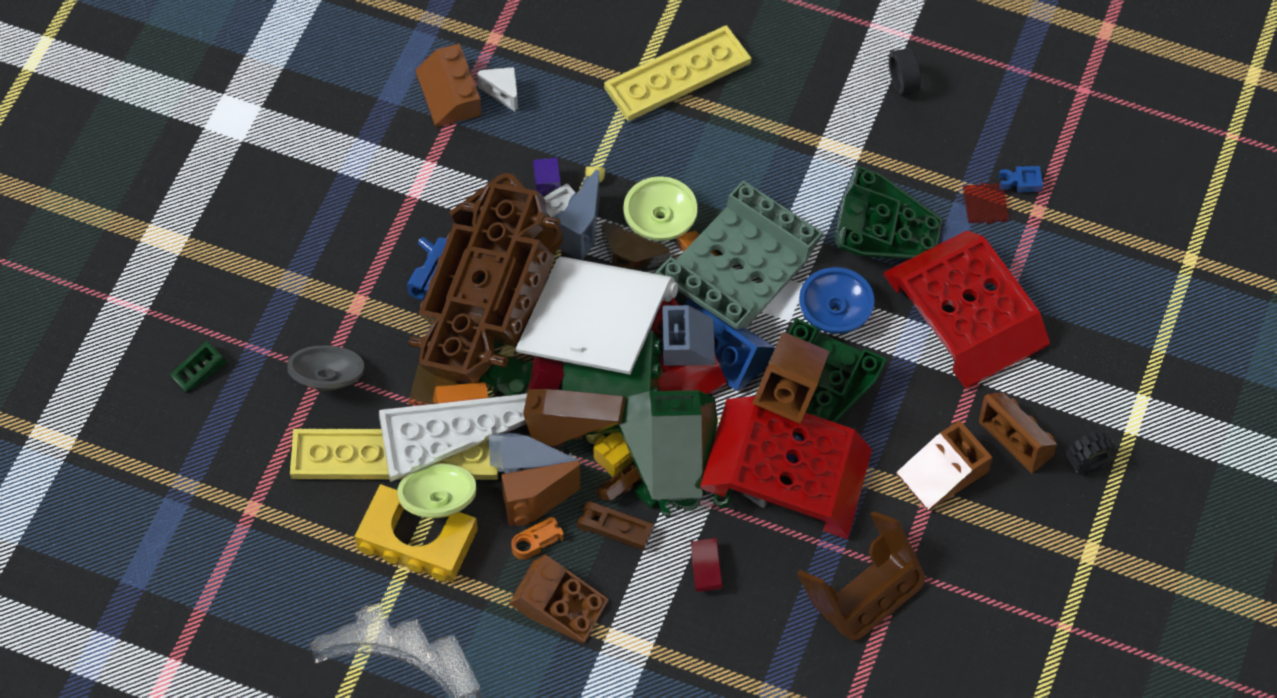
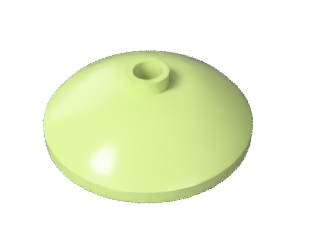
M651 177L640 181L629 190L624 201V217L627 224L635 233L650 240L666 241L683 235L692 227L697 216V201L693 192L684 183L669 177Z
M433 464L406 475L398 486V499L402 507L410 513L425 518H441L458 513L468 506L476 495V482L472 474L459 466L450 464Z

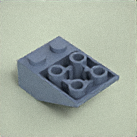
M597 169L591 176H587L584 179L580 191L571 196L564 211L561 210L556 216V219L558 218L561 221V224L558 226L563 234V241L559 250L578 260H583L595 245L600 199L599 170Z
M516 433L489 435L490 466L497 467L498 471L512 473L520 471V468L528 470L577 461V459L525 435Z

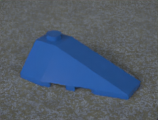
M687 299L684 306L688 305L713 318L714 352L727 384L736 391H740L766 369L775 347L746 328H733L692 299Z

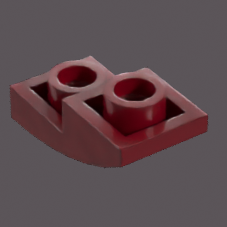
M717 538L691 541L696 592L723 588Z

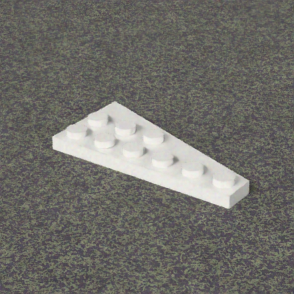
M527 394L379 410L390 482L488 441L490 434H504L525 425L526 421L523 412Z

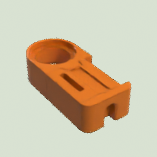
M550 517L514 536L512 539L513 555L521 560L529 559L541 553V549L558 541V539L562 542L563 531L560 527L558 528L555 518ZM521 541H527L531 544V547L527 551H519L516 545Z

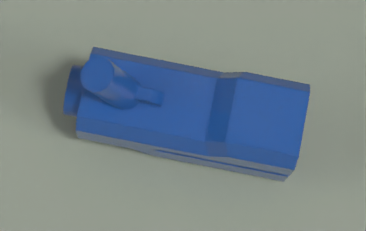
M425 237L419 239L418 245L428 254L425 264L415 269L407 284L408 294L413 298L421 301L424 300L429 288V281L435 273L438 258L444 250L447 238H438L435 245Z

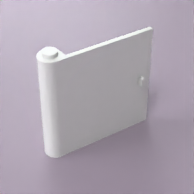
M560 256L551 271L520 338L516 352L631 374L662 301L669 302L672 298H675L678 284L675 283L674 277Z

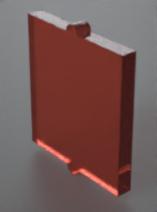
M982 182L978 185H963L968 223L990 224L991 222L1008 221L1004 190L1000 189V183L985 184Z

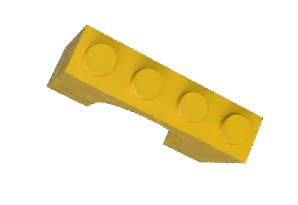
M380 484L355 534L356 547L366 555L374 554L391 564L399 563L407 566L414 572L419 573L422 571L430 574L436 580L453 582L477 532L476 518L460 512L448 517L441 534L433 542L424 546L404 544L393 533L404 510L398 499V490Z

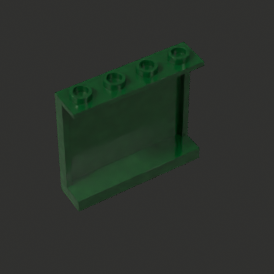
M649 331L631 374L564 361L562 390L624 397L648 391H660L658 381L662 377V367L659 363L660 355L663 353L662 340L653 331ZM617 424L599 432L592 431L584 435L620 433V429ZM575 439L568 440V442H577V441H578V440H575Z

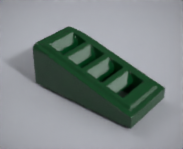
M205 341L169 375L187 393L222 368L227 361L208 341ZM208 355H211L213 358L210 362L205 358ZM202 361L206 366L201 368L197 363ZM191 367H194L198 371V373L195 376L189 370ZM184 372L190 378L188 382L181 377Z

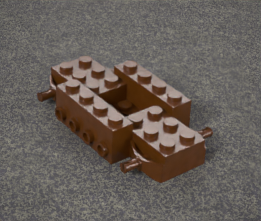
M490 182L485 187L479 200H476L475 203L462 202L464 205H461V210L473 213V227L453 224L451 232L447 235L444 250L438 258L435 273L429 281L426 296L420 305L419 315L431 327L423 338L411 336V340L408 341L409 346L421 349L419 363L434 376L476 384L479 383L481 376L491 365L507 366L508 357L495 354L494 341L517 347L543 291L555 256L540 240L534 238L544 227L559 229L558 225L561 224L560 219L547 217V203L540 193L535 190ZM485 274V280L480 284H476L479 276Z

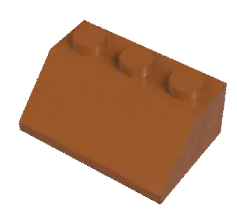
M460 43L435 50L415 69L435 127L481 116L480 97Z
M1004 392L984 396L979 423L1031 474L1054 457L1057 443L1053 436L1048 432L1045 433L1032 416L1027 415L1020 409L1019 404L1013 398H1009Z

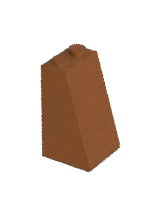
M782 332L752 404L801 423L819 382L829 351Z

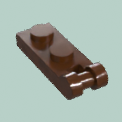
M586 502L583 509L585 513L583 517H579L576 524L582 531H591L641 550L645 549L654 529V524L593 502ZM596 516L600 517L598 522L593 520V518Z

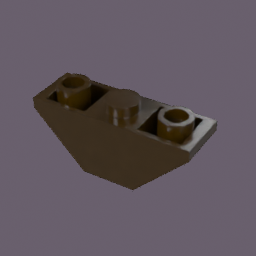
M606 221L602 223V239L612 266L648 272L659 269L670 258V249L662 243L652 242L637 233L624 230L617 224H610Z

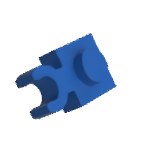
M1040 166L1016 167L1015 172L1007 169L999 171L998 178L1008 180L1001 181L1000 189L1008 190L1012 186H1017V192H1042L1043 183Z

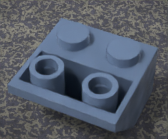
M688 305L663 306L664 365H715L713 318Z

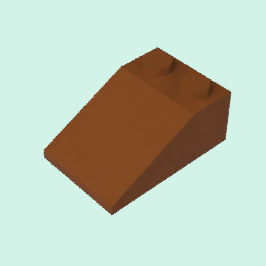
M579 460L502 474L503 499L509 526H524L536 521L581 489Z

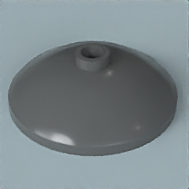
M312 346L301 349L291 355L288 359L287 370L296 382L305 387L320 391H333L348 387L359 380L364 373V362L358 354L342 347Z

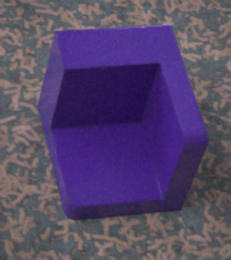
M557 158L533 161L536 191L542 197L561 187Z

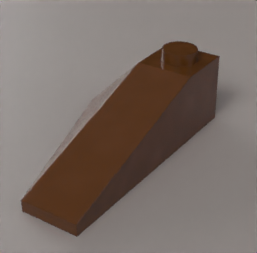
M528 389L523 415L531 438L552 448L563 446L564 442L568 440L583 438V435L592 431L599 432L622 423L626 397L552 389Z

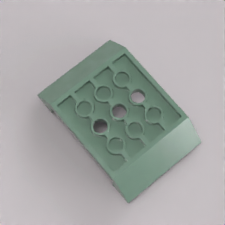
M742 181L729 195L727 207L676 260L670 257L655 274L674 277L675 283L678 284V291L733 328H747L806 264L823 232L750 184ZM719 250L723 255L714 256L711 251ZM738 263L743 268L736 270L731 267V264ZM760 277L763 282L755 283L751 278Z

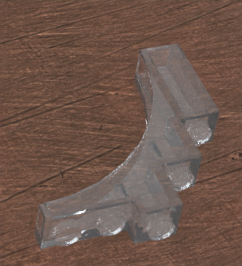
M380 603L366 605L359 612H356L357 623L346 624L338 631L329 635H320L309 643L316 663L336 656L378 654L399 659L417 667L433 678L448 694L449 698H481V688L455 635L438 638L433 644L429 645L417 619L403 621L396 628L392 629Z

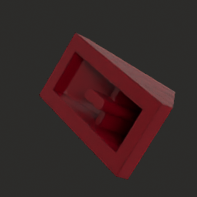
M534 356L529 389L558 390L564 376L562 361Z

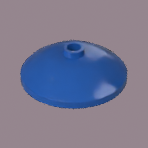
M839 267L825 268L813 273L803 283L799 294V306L804 318L811 325L827 333L843 334L857 330L869 320L874 308V294L869 283L858 273Z

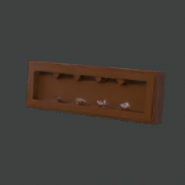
M634 461L597 489L596 493L600 499L612 501L620 493H626L634 487L633 483L641 478Z

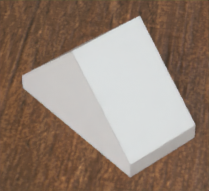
M514 67L480 70L477 73L478 88L514 112L518 109Z

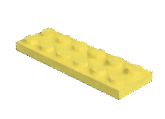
M725 25L604 82V89L629 122L751 64V57L728 26Z

